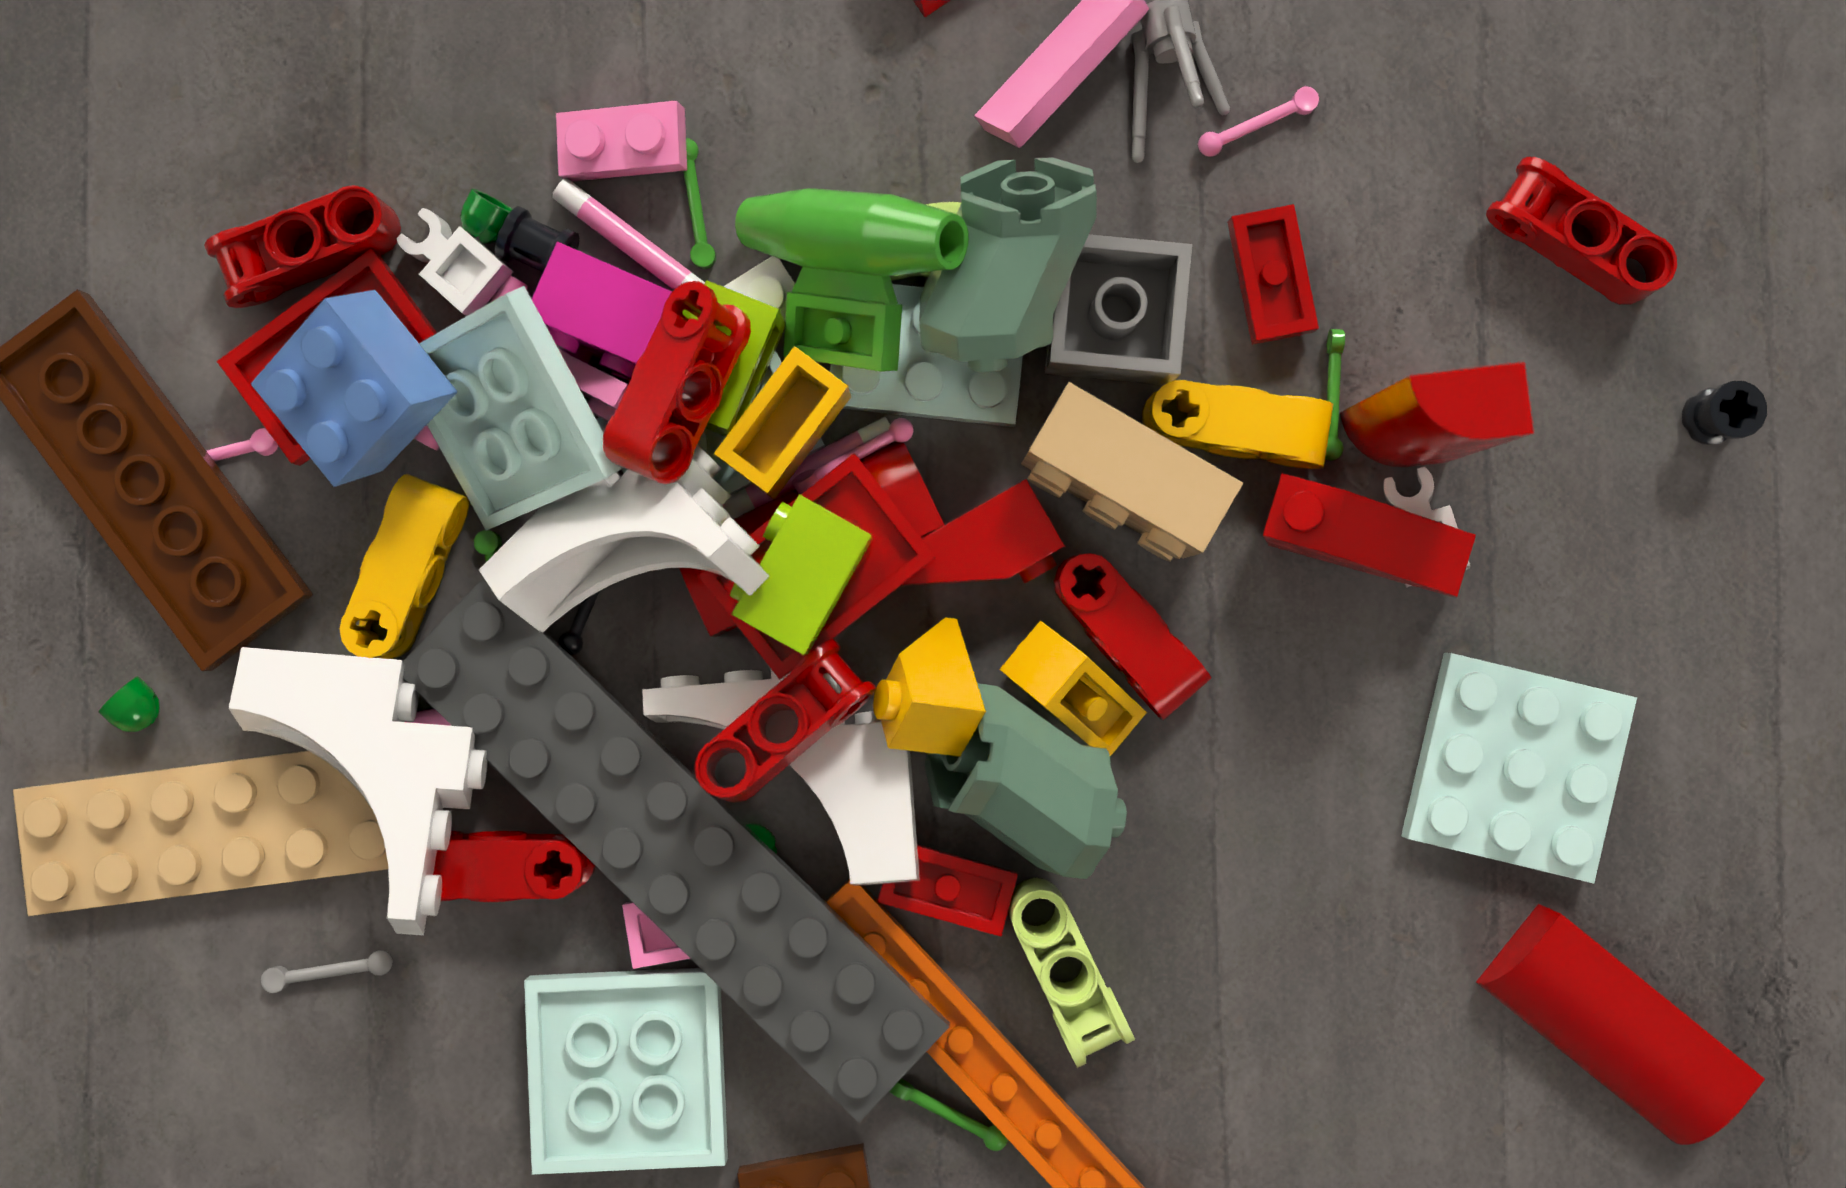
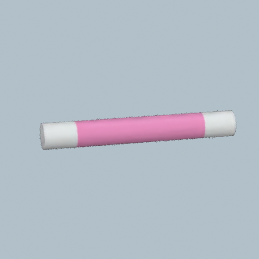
M568 178L563 179L555 188L552 195L555 201L673 290L688 281H700L705 284L703 280Z
M883 417L807 456L776 498L795 490L792 480L798 474L807 470H815L888 431L890 424L887 418ZM753 484L731 495L732 497L722 507L731 515L730 518L735 519L774 499Z

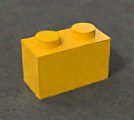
M794 346L714 454L760 490L775 499L851 398L848 385Z

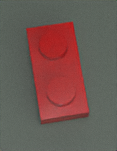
M1294 204L1231 216L1227 223L1252 345L1314 333L1319 329Z
M917 844L920 881L884 883L881 886L878 903L1001 937L1018 873Z

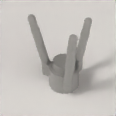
M1154 0L1148 3L1149 10L1140 20L1142 30L1131 34L1135 54L1132 159L1136 163L1144 160L1150 54H1154L1155 60L1158 63L1166 64L1178 61L1191 104L1194 108H1201L1204 104V98L1191 55L1193 54L1217 111L1220 115H1227L1230 112V106L1223 92V87L1203 43L1199 22L1192 19L1188 0Z

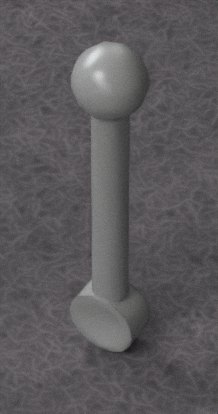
M378 950L373 952L367 959L288 971L283 966H274L262 974L261 984L265 991L277 993L284 990L290 983L367 971L374 975L382 976L387 974L392 968L393 959L386 951Z

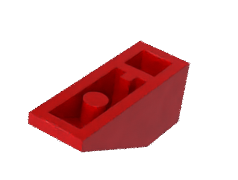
M1283 473L1281 474L1263 532V537L1269 546L1455 598L1458 597L1476 538L1475 534L1356 493Z
M1027 479L923 537V541L936 558L901 586L1007 580L1017 573L1025 584L1057 566L1052 553L1063 548L1065 545Z

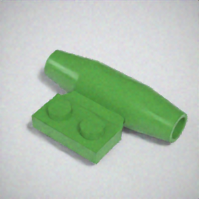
M807 188L747 198L741 203L735 218L736 233L744 246L802 266L792 292H787L784 357L795 346L816 362L880 372L898 371L903 304H898L890 276L955 269L964 260L969 243L967 225L960 215L892 194Z

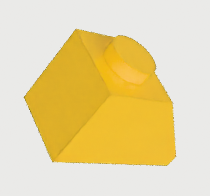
M945 617L898 655L887 679H882L878 683L873 700L874 714L877 719L881 720L888 748L961 757L986 710L957 619Z
M1041 620L999 669L1087 745L1105 748L1110 756L1147 713L1087 655Z

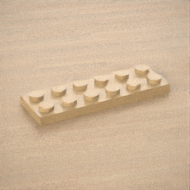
M310 751L13 789L28 916L388 869L384 839L372 808L362 794L342 773Z

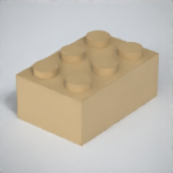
M1068 382L1021 465L1032 470L1027 478L1031 483L1058 498L1066 491L1087 502L1082 510L1086 515L1113 530L1118 525L1123 526V524L1142 534L1137 542L1141 547L1171 562L1173 557L1177 559L1187 558L1204 552L1243 485V482Z

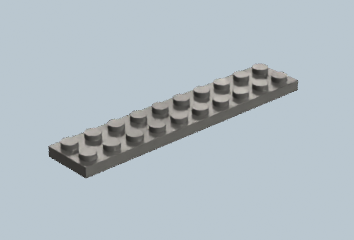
M484 578L403 661V678L409 684H415V690L452 726L472 727L475 735L474 748L476 750H486V759L857 1122H861L950 1027V1022L719 798L704 790L696 776L546 631L543 633L538 631L499 601Z

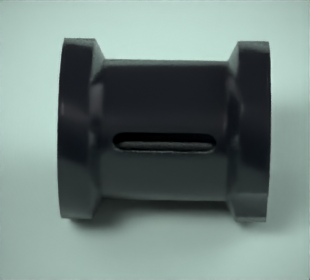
M517 206L507 215L498 233L495 254L499 259L508 263L515 259L544 272L557 242L578 250L580 237L579 233L566 228L559 232L533 220L528 210Z
M1731 381L1718 386L1716 389L1708 388L1702 390L1696 396L1689 398L1682 410V424L1688 430L1690 437L1703 445L1720 444L1727 438H1745L1755 434L1763 426L1767 417V402L1763 393L1755 385L1746 381Z

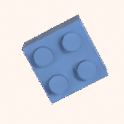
M376 290L325 298L251 383L253 388L334 487L383 471L458 392Z

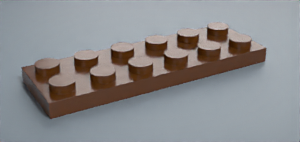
M77 289L0 346L1 402L201 671H213L240 651L241 647L248 645L313 596V593L90 294Z

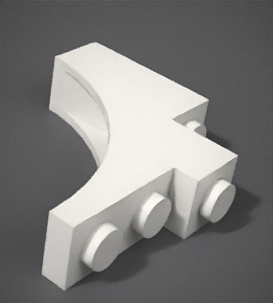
M698 444L694 450L691 465L676 482L662 484L627 470L623 475L616 472L606 479L541 506L479 569L498 600L542 633L566 612L591 595L626 578L653 570L666 568L707 570L722 575L736 583L748 595H751L769 577L765 570L751 556L759 545L730 518L731 515L722 507L732 497L713 478L722 468Z
M241 647L229 704L230 712L243 731L260 732L301 746L324 759L356 787L376 815L384 839L389 869L387 919L397 934L424 935L427 915L437 916L441 901L442 877L441 875H433L437 850H447L451 835L452 814L451 811L443 810V808L470 809L472 790L483 789L485 784L487 751L474 748L475 735L473 728L408 723L413 722L416 717L418 692L415 690V684H409L403 678L404 664L402 660Z
M740 670L725 673L724 683L702 685L699 684L698 676L680 675L664 677L661 679V688L642 689L643 714L656 723L684 722L708 725L724 730L783 679L779 680L772 670L771 679H763L762 671ZM825 673L823 677L837 693H841L842 689L828 673ZM780 710L772 714L766 724V736L770 742L776 744L785 743L795 735L798 728L796 713L790 710ZM874 711L855 714V724L845 725L844 721L833 727L795 759L790 766L806 781L820 799L831 818L844 849L851 885L920 881L910 751L887 747L881 720L875 717Z

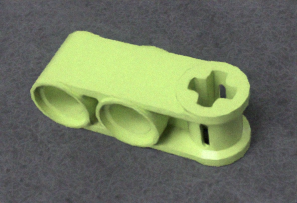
M1032 878L1022 881L1014 888L1008 910L1014 931L1054 1012L1052 1015L1077 1068L1086 1064V1056L1119 1040L1128 1044L1134 1041L1135 1038L1111 988L1106 987L1060 891L1054 884L1045 879ZM1039 898L1047 899L1055 904L1054 915L1044 925H1029L1021 919L1022 911L1032 900ZM1074 957L1082 961V969L1079 975L1072 981L1065 983L1057 982L1050 977L1052 966L1060 958Z

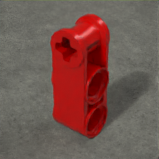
M1527 156L1522 158L1516 168L1518 177L1503 199L1493 202L1486 212L1488 221L1500 232L1529 246L1552 261L1556 266L1564 269L1604 295L1609 301L1619 305H1631L1663 288L1673 279L1677 269V256L1669 242L1626 216L1609 202L1600 199L1569 179L1555 165L1537 157ZM1532 194V198L1530 199V201L1528 202V204L1525 206L1526 201L1528 200V198H1529L1530 195ZM1572 223L1581 224L1590 231L1593 238L1592 247L1583 246L1575 240L1572 234ZM1627 258L1638 260L1643 265L1646 272L1645 283L1639 282L1629 275L1626 268Z
M352 185L342 187L337 191L290 209L282 210L277 214L246 226L221 231L207 239L204 246L207 254L218 261L228 288L223 295L226 304L232 308H245L268 302L285 291L340 271L370 248L380 255H384L396 245L397 237L401 232V226L398 216L391 207L366 188ZM373 209L374 219L372 225L362 234L354 235L352 228L354 219L362 211ZM313 231L314 241L312 248L302 257H295L294 247L298 238L307 232Z
M688 281L672 291L665 302L662 316L644 353L636 362L632 378L618 408L606 425L603 434V449L606 457L612 463L662 484L676 482L685 474L691 465L694 450L711 415L720 404L723 389L740 354L748 344L751 335V322L745 312L734 305L720 304L714 291L700 281ZM683 310H687L696 316L698 320L688 319L683 315ZM715 326H725L731 331V335L727 336Z
M1093 553L1074 555L1064 560L1057 568L1053 582L1054 590L1059 600L1084 627V632L1093 644L1118 671L1124 673L1127 682L1161 720L1164 721L1211 679L1210 674L1197 657L1178 638L1171 634L1169 627L1157 611L1140 593L1131 588L1104 557ZM1076 567L1081 571L1096 570L1099 576L1092 583L1097 590L1094 597L1089 594H1078L1075 596L1071 591V588L1077 583L1076 577L1072 573Z
M835 639L823 642L808 653L792 669L789 675L762 698L758 699L756 703L710 742L705 744L698 753L695 762V773L698 782L709 794L722 800L740 802L749 799L829 730L857 712L874 695L877 688L871 681L862 682L838 654L841 646ZM825 673H828L842 689L841 693H837L823 677ZM780 710L795 712L798 717V728L795 735L785 743L776 744L770 742L766 736V724L772 714ZM729 753L742 754L746 761L744 778L733 787L722 788L715 776L717 763L723 756Z
M507 830L464 834L461 831H451L447 850H437L433 875H441L442 877L441 901L468 899L476 902H506L521 899H558L567 896L586 884L594 874L595 865L563 834H527V832ZM559 854L561 862L572 865V872L563 878L560 869L551 868L550 859Z

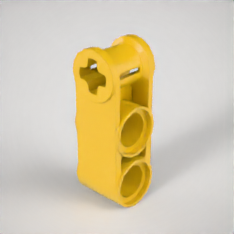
M1173 380L1154 392L1145 402L1142 410V423L1179 446L1203 449L1206 452L1227 457L1265 459L1271 463L1289 467L1321 469L1324 468L1333 403L1312 397L1273 395L1250 387L1217 386L1187 380ZM1174 399L1178 400V410L1188 413V418L1176 426H1172V415L1162 412V407Z
M404 474L398 479L389 494L383 520L375 539L364 556L358 582L345 614L341 619L339 629L341 641L348 651L358 657L393 659L402 656L410 650L415 642L427 607L440 586L445 563L452 545L457 540L464 526L469 508L467 496L410 474ZM374 620L379 621V625L388 630L384 640H378L379 636L375 632L370 631Z

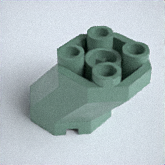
M1052 157L1034 158L1035 171L1016 172V160H999L961 176V205L957 214L963 218L967 225L969 235L968 248L964 260L957 268L932 271L920 296L919 325L922 349L927 352L942 354L959 362L968 361L970 369L984 373L1000 371L1008 365V359H1017L1036 348L1047 346L1052 342L1053 313L1097 217V195L1092 169Z
M977 683L986 712L961 757L933 753L926 754L925 769L933 806L965 814L1040 869L1063 877L1087 879L1092 875L1097 864L1110 848L1111 837H1119L1125 828L1127 810L1124 801L1121 798H1117L1118 788L1110 766L1111 760L1108 750L1077 743L1000 687Z

